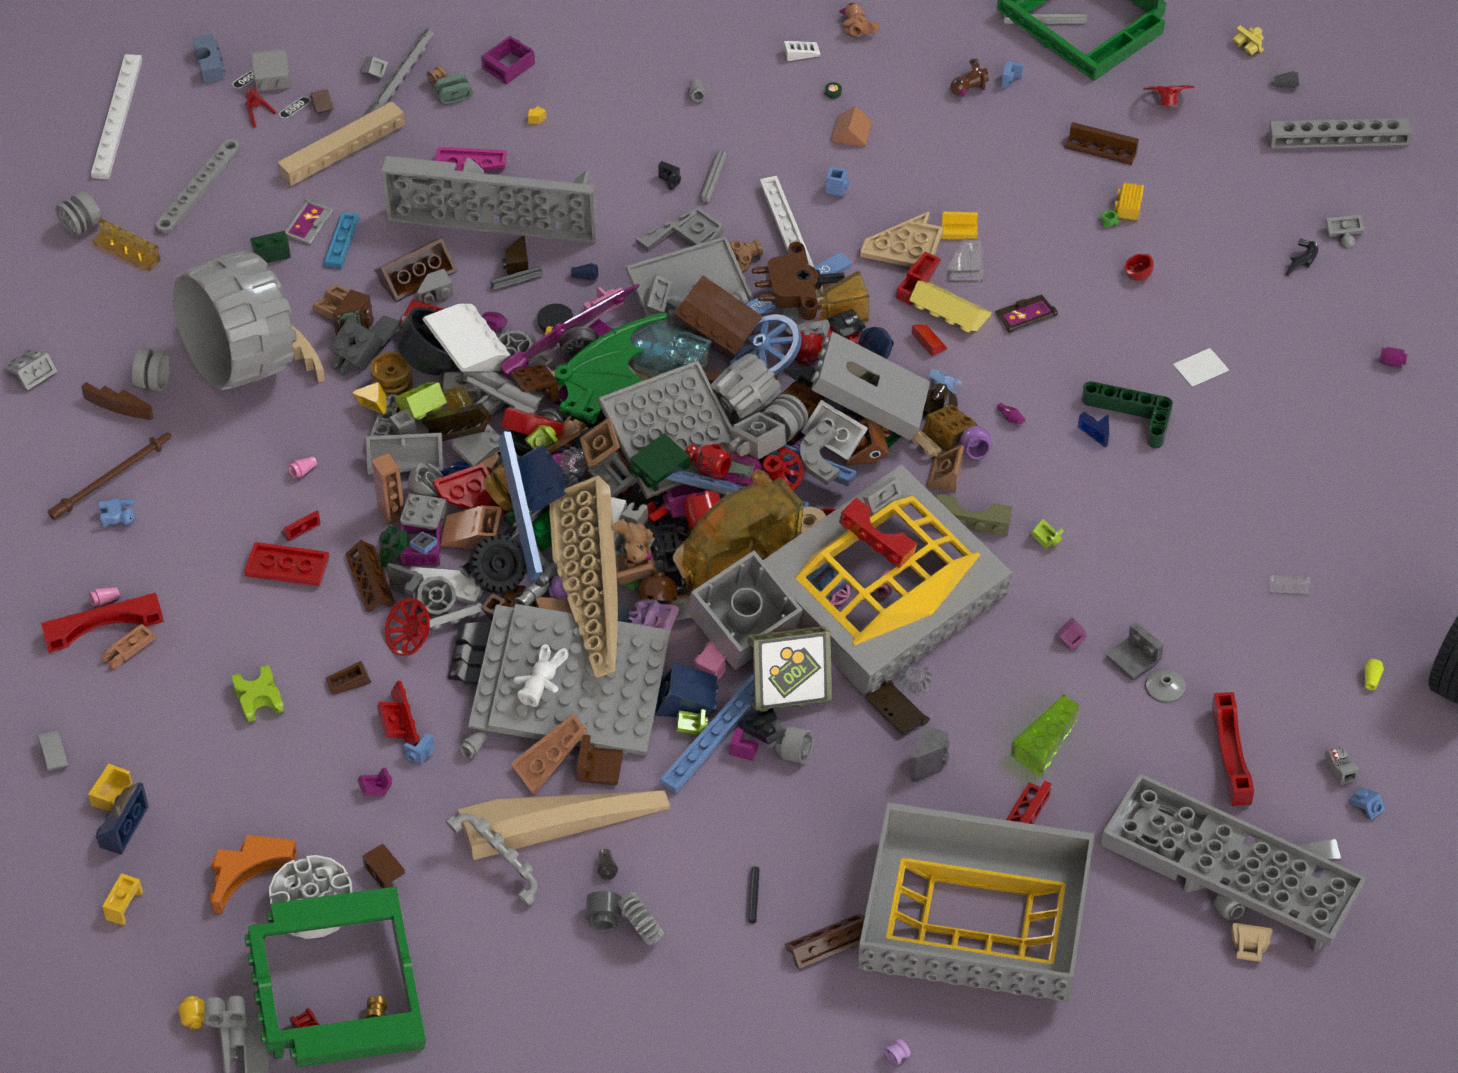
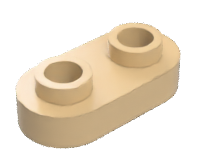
M919 429L911 439L916 445L922 446L924 448L923 452L929 457H937L942 451L930 437Z

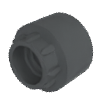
M597 891L588 894L586 899V919L589 921L590 926L598 930H611L615 928L617 922L622 917V910L618 906V901L622 897L617 893L608 891Z

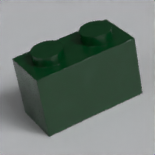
M285 231L250 238L252 253L259 255L266 263L291 258L289 242Z

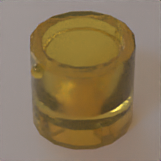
M463 385L451 389L444 395L449 410L474 405L466 391L467 389Z

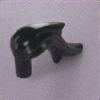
M1299 239L1298 245L1306 247V253L1299 257H1290L1292 262L1287 269V276L1298 266L1304 264L1308 268L1311 266L1318 254L1319 248L1317 243Z

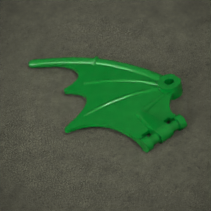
M663 312L612 328L611 331L583 348L567 364L559 365L554 371L555 379L559 385L566 386L568 390V398L561 403L559 411L564 414L569 413L572 417L581 420L584 418L587 422L594 424L601 411L597 401L599 397L644 381L636 376L628 366L633 357L644 353L643 348L631 343V336L635 331L647 324L667 319L668 314Z

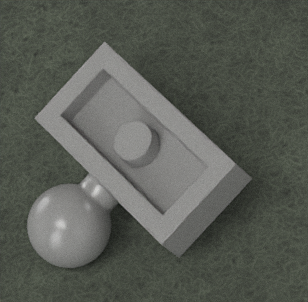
M1361 214L1332 217L1325 220L1328 237L1343 236L1341 245L1344 248L1354 247L1355 239L1351 235L1363 234L1365 231Z
M658 275L653 277L645 309L659 314L665 311L667 301L674 304L682 303L678 295L669 296L672 285L671 281Z

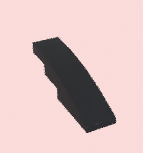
M675 523L658 525L656 529L666 554L663 560L665 576L675 581L677 595L687 594L685 579L682 578L673 560L674 553L680 546Z

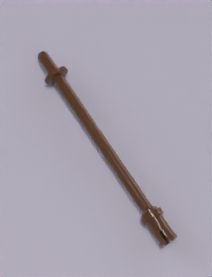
M167 432L158 439L154 437L149 438V445L71 498H62L60 503L47 510L48 515L52 520H56L65 512L72 511L75 503L153 450L160 452L162 450L161 445L171 439V433Z

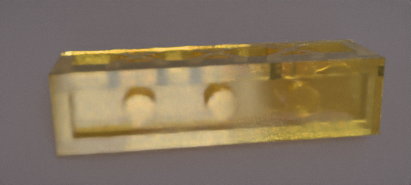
M101 219L99 221L101 232L93 239L94 245L149 272L161 261L157 245L106 220Z

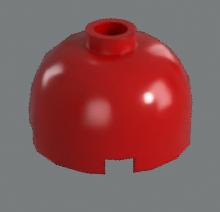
M801 332V346L794 360L801 365H808L819 359L818 355L823 348L821 344L824 338L816 333L811 332L810 335H804L805 332ZM787 343L788 351L790 350L792 343Z

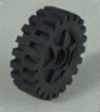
M494 535L483 539L473 548L468 562L470 563L469 571L472 573L471 578L475 579L476 585H480L481 589L487 590L490 593H504L514 589L524 579L527 569L522 546L518 545L517 541L512 540L513 538L505 537V535ZM496 559L501 562V569L495 567L494 562Z

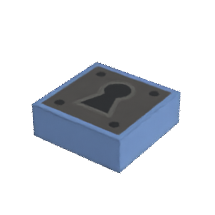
M421 532L410 542L411 548L423 554H427L437 545V539L424 532Z

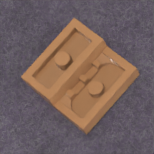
M337 284L325 291L324 298L313 304V311L334 321L333 312L348 294L349 290Z

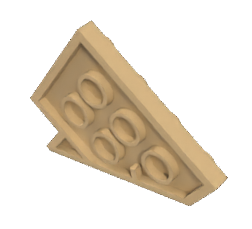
M930 212L923 213L866 238L860 252V257L912 267L925 251L935 256L943 234V227L928 224Z

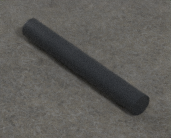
M757 866L751 868L749 923L757 922L760 868Z

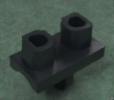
M638 482L629 486L627 491L621 492L615 497L625 500L627 507L629 504L634 503L632 510L639 503L643 505L646 503Z

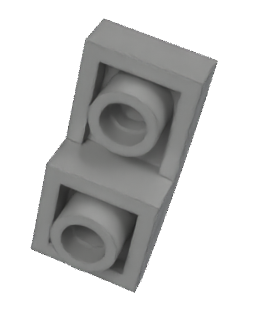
M58 731L39 734L38 740L47 771L67 767L68 763Z
M1324 840L1298 845L1332 862L1342 860L1337 840Z

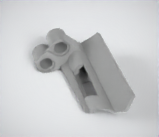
M494 371L463 372V381L513 408L527 413L535 414L539 403L544 397V394L535 390L522 392L515 381Z
M231 996L226 1001L218 997L206 999L204 1001V1022L220 1030L224 1073H232L231 1058L244 1061L245 1073H269L268 1051L266 1044L261 1042L260 1034L261 1031H264L263 1024H259L258 1019L246 1017L245 999L241 996Z

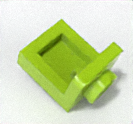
M1042 519L1029 534L1047 549L1051 545L1056 546L1061 541L1062 537L1060 535L1064 530L1061 528L1056 531Z
M701 709L699 714L679 710L676 732L699 736L708 723V717H705V709Z

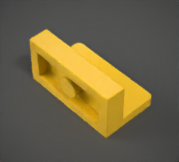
M942 212V239L977 240L978 213Z

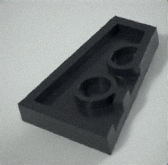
M769 708L768 711H758L755 714L747 715L742 721L738 722L740 729L768 745L785 736L773 708Z

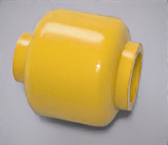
M198 996L184 998L178 1006L181 1024L190 1027L191 1030L201 1028L203 1026L202 1023H204V1000L199 999Z

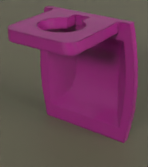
M485 312L482 316L490 329L496 333V337L497 329H501L507 324L505 316L498 312Z

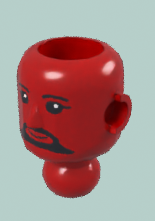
M691 444L685 450L690 455V462H694L695 469L704 474V476L721 479L730 470L732 463L731 455L728 451L722 449L723 446L719 444H706L700 449L697 445Z

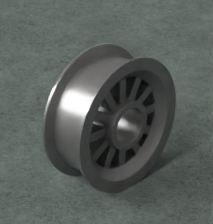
M573 327L566 330L559 338L562 359L569 362L578 352L599 338L597 332L588 327Z

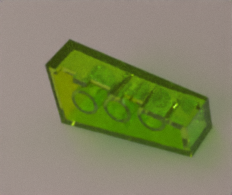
M1063 694L1012 741L1011 756L1042 778L1047 766L1051 764L1065 737L1067 738L1078 720L1080 705Z

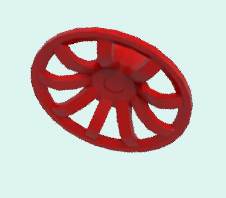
M1195 86L1144 87L1143 90H1155L1160 95V105H1178V94L1181 90L1195 88Z
M780 447L773 451L780 452L779 456H770L769 453L766 455L763 464H761L765 469L764 472L769 474V480L761 488L757 487V489L765 491L770 481L773 480L774 494L786 496L800 485L804 476V465L798 454L788 448ZM786 453L794 457L791 461L783 462ZM798 462L799 471H793L786 468L793 466ZM784 474L798 476V478L792 484ZM778 479L784 482L788 487L787 490L779 492Z
M406 598L399 601L391 609L385 624L386 643L390 650L397 655L409 656L414 654L423 646L430 629V617L426 606L420 600ZM407 603H413L411 606V615L408 613L406 609ZM420 606L423 612L416 616V608ZM400 607L406 620L395 614ZM425 617L426 623L421 621V619ZM392 619L402 624L403 627L390 628ZM403 633L395 638L393 642L391 641L390 634ZM404 640L402 644V651H400L396 648V645L400 641ZM411 641L415 648L407 651V645Z

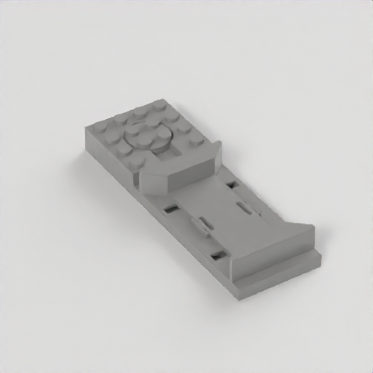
M386 156L382 168V179L387 219L390 222L596 243L597 241L595 185L590 183L589 170L575 178L573 183L484 174V170L471 158L466 159L463 171H457L456 163L393 156ZM493 215L499 216L500 223L493 222ZM555 222H562V229H556Z
M1141 773L1114 813L1102 835L1101 846L1175 881L1179 875L1186 878L1184 891L1187 893L1208 888L1308 935L1313 952L1317 954L1323 943L1331 945L1366 882V877ZM1248 835L1255 837L1251 847L1243 844ZM1317 866L1324 869L1319 879L1312 876Z

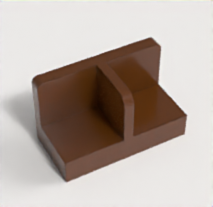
M384 844L379 845L362 856L364 868L381 888L393 887L392 881L405 874V869Z

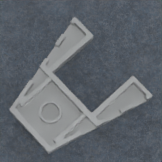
M698 207L679 216V219L674 222L669 221L665 223L664 227L658 230L653 229L648 231V234L643 237H636V243L649 252L675 232L694 246L717 239L724 230V226Z

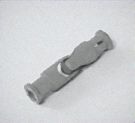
M551 563L542 575L524 589L520 597H516L513 600L514 605L530 606L536 602V598L542 597L549 590L552 579L558 575L557 565Z

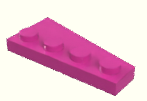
M437 147L435 161L456 163L457 171H463L466 159L471 158L484 172L505 169L507 150Z

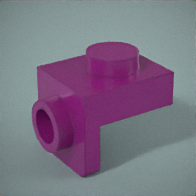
M382 768L378 775H360L357 780L363 796H385L392 785V777L389 775L387 768Z

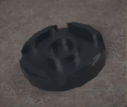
M549 304L538 312L537 322L540 328L546 332L548 326L554 327L558 323L563 324L573 318V313L571 309L563 304Z

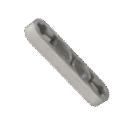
M387 395L386 413L384 415L392 416L400 411L394 398L398 395ZM378 413L370 436L391 435L390 419L382 418L384 415ZM381 428L386 429V432L379 433L377 431Z

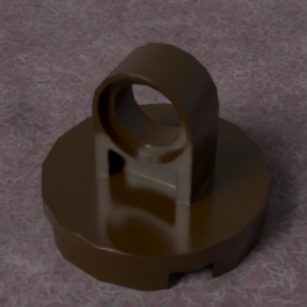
M936 384L933 389L928 390L923 414L927 416L949 405L957 407V397L943 384Z

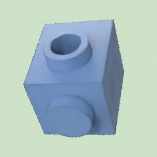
M830 166L826 177V193L843 196L850 184V180L847 179V169Z

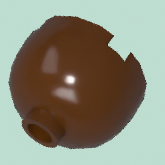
M653 572V576L645 577L640 583L638 598L676 601V583L672 578L665 576V572Z

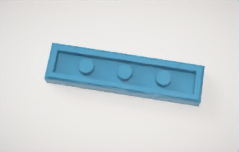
M342 212L324 260V267L342 269L360 219L359 214Z

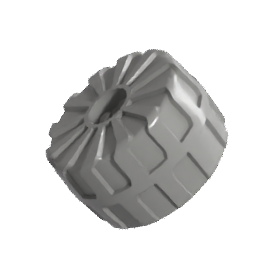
M247 250L233 252L209 259L177 276L173 288V308L181 339L196 369L215 388L227 390L262 380L287 367L286 364L293 361L295 353L292 348L293 343L297 341L296 331L291 327L290 317L292 316V310L288 300L283 298L280 292L282 288L280 281L274 272L268 270L267 263L259 255Z

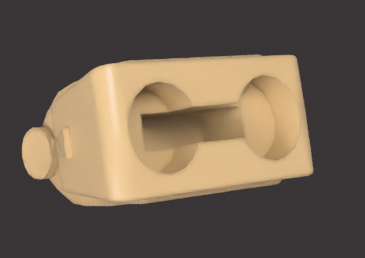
M1234 923L1231 929L1233 947L1237 949L1236 959L1261 962V953H1265L1269 947L1273 930L1267 927Z

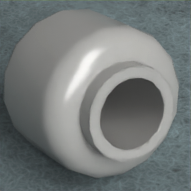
M1217 894L1214 900L1215 910L1226 920L1239 919L1244 913L1245 906L1234 899Z

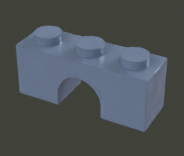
M213 34L193 37L197 61H199L203 82L209 83L224 80L223 72H226L224 62H220L223 61L221 51H217L219 50L218 40H214Z

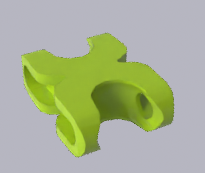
M268 664L260 667L261 675L254 681L244 680L240 673L231 675L233 687L238 700H240L242 713L247 723L256 720L255 711L261 706L271 707L275 714L284 712L279 689L275 686L274 677Z

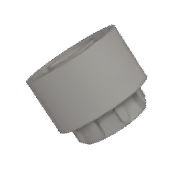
M792 726L783 729L785 736L776 741L777 754H780L785 761L805 764L812 751V731Z

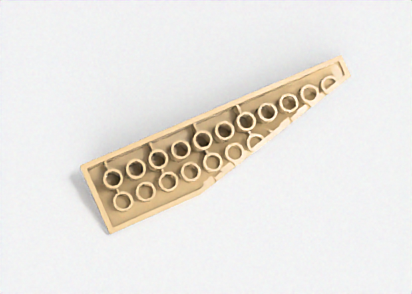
M598 475L565 488L566 495L549 504L553 560L557 565L558 574L563 581V588L568 595L569 605L575 621L578 623V630L585 642L584 646L589 653V660L597 678L615 672L618 628L617 574L614 532L612 529L610 486Z

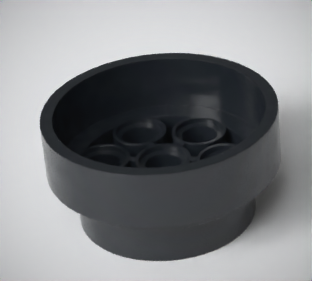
M416 307L408 313L400 325L401 339L398 342V349L402 357L412 367L428 375H440L445 369L457 367L422 320L425 316L437 311Z

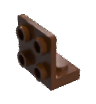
M538 364L529 368H519L516 371L510 372V376L522 392L542 389L544 395L551 402L558 401V381L545 364Z
M583 735L577 763L578 782L618 785L623 750L596 748L595 744L591 743V735Z

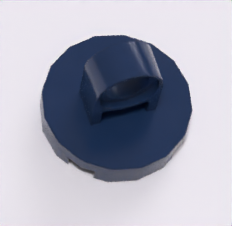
M881 327L867 328L859 338V344L862 347L885 359L890 356L894 341L885 329Z

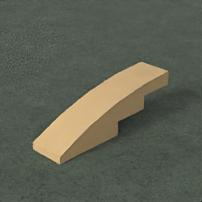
M291 325L292 329L296 331L297 341L293 343L292 348L295 353V360L303 359L306 371L314 370L318 383L324 382V369L318 355L301 332Z

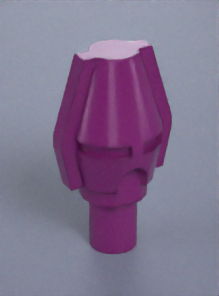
M1002 403L997 405V409L1002 412L1009 422L1017 424L1025 422L1026 419L1018 409L1005 406Z

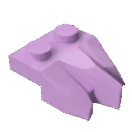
M642 599L635 603L637 610L629 612L628 620L632 624L671 630L679 608L676 605L659 604L657 600Z

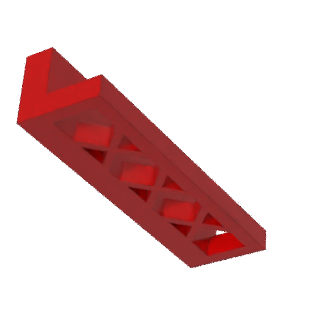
M1044 780L1041 787L1029 782L1006 820H1019L1022 823L1034 824L1051 795L1052 783ZM1030 790L1036 792L1035 797L1031 800L1028 797ZM1029 806L1024 814L1020 813V807Z

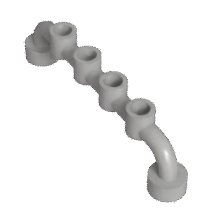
M465 813L457 817L451 815L445 821L448 827L455 833L463 828L462 822H469L488 841L490 846L497 850L504 860L511 864L517 873L529 883L528 891L523 889L517 894L519 899L528 907L535 901L533 897L537 892L538 884L535 877L531 874L534 869L529 863L524 862L521 864L517 860L519 857L518 852L513 847L507 849L503 845L505 842L504 838L498 832L493 835L488 830L491 827L484 818L478 820L472 814Z

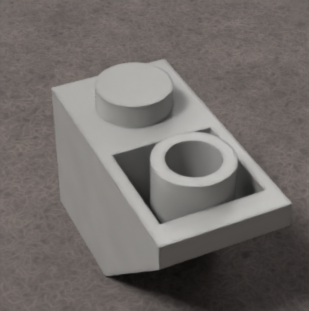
M445 269L427 274L417 291L419 302L430 304L453 296L452 282Z

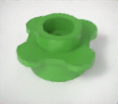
M1107 210L1099 216V219L1103 221L1104 227L1120 223L1115 211Z

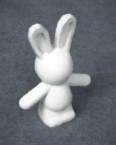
M543 645L539 652V660L532 669V675L518 676L513 679L514 684H525L524 688L518 691V698L523 704L537 707L544 687L552 693L558 692V687L550 682V680L553 679L556 668L568 657V651L565 648L560 649L549 662L551 649L549 645Z

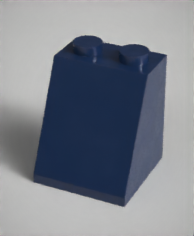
M543 444L517 459L527 505L533 513L566 495L564 472Z
M674 662L661 679L655 715L677 717L679 710L699 714L701 709H705V717H708L717 707V701H715L719 689L717 676Z

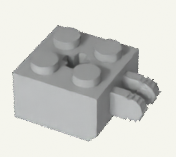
M757 412L733 426L731 429L732 442L729 443L728 448L732 452L737 451L739 456L749 454L756 459L763 458L767 454L786 445L785 425Z

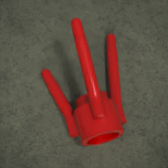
M251 89L246 93L245 98L247 101L245 105L248 108L254 128H256V123L251 106L258 107L262 103L272 113L276 114V111L259 95L257 90Z

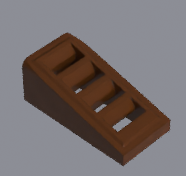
M362 661L326 677L332 695L371 683ZM337 680L339 685L335 686L334 681Z

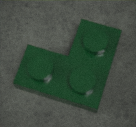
M389 525L385 531L381 532L379 536V556L381 557L382 566L387 567L407 547V531L400 529L397 532L396 527Z

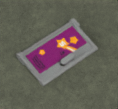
M306 198L304 204L285 230L287 239L290 240L291 238L311 245L334 210Z

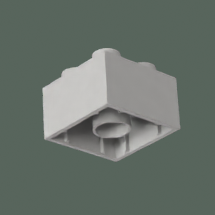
M752 551L693 590L687 612L734 670L753 659V647L748 644V635L796 630L803 611L755 551Z

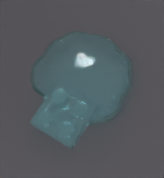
M650 323L631 336V343L643 348L644 353L633 357L628 364L634 371L652 378L673 370L676 364L684 366L697 360L700 363L711 347V340L694 335L687 329L672 323Z

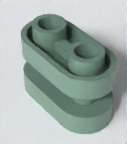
M463 74L441 78L434 84V89L443 104L467 100L473 94V90Z

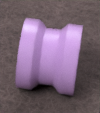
M899 1038L893 1041V1045L887 1046L883 1050L886 1058L895 1066L899 1065L903 1058H908L911 1055L907 1044Z

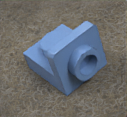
M1011 61L1006 62L1001 87L1008 88L1009 83L1013 82L1014 77L1022 78L1023 64Z

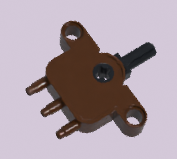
M796 241L789 244L787 256L773 257L768 261L767 266L752 268L753 274L766 273V280L755 282V287H768L770 294L759 295V301H772L778 308L798 307L800 316L804 320L809 321L815 319L817 314L818 300L815 292L816 289H821L822 284L845 282V275L842 272L820 274L819 270L808 265L805 247L802 243Z

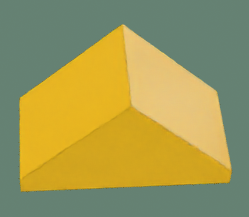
M379 382L353 392L361 406L383 415L386 413L387 394Z

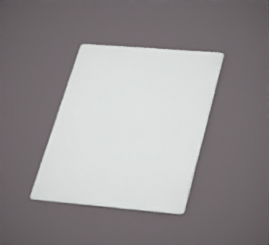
M1211 348L1173 364L1192 387L1229 371Z

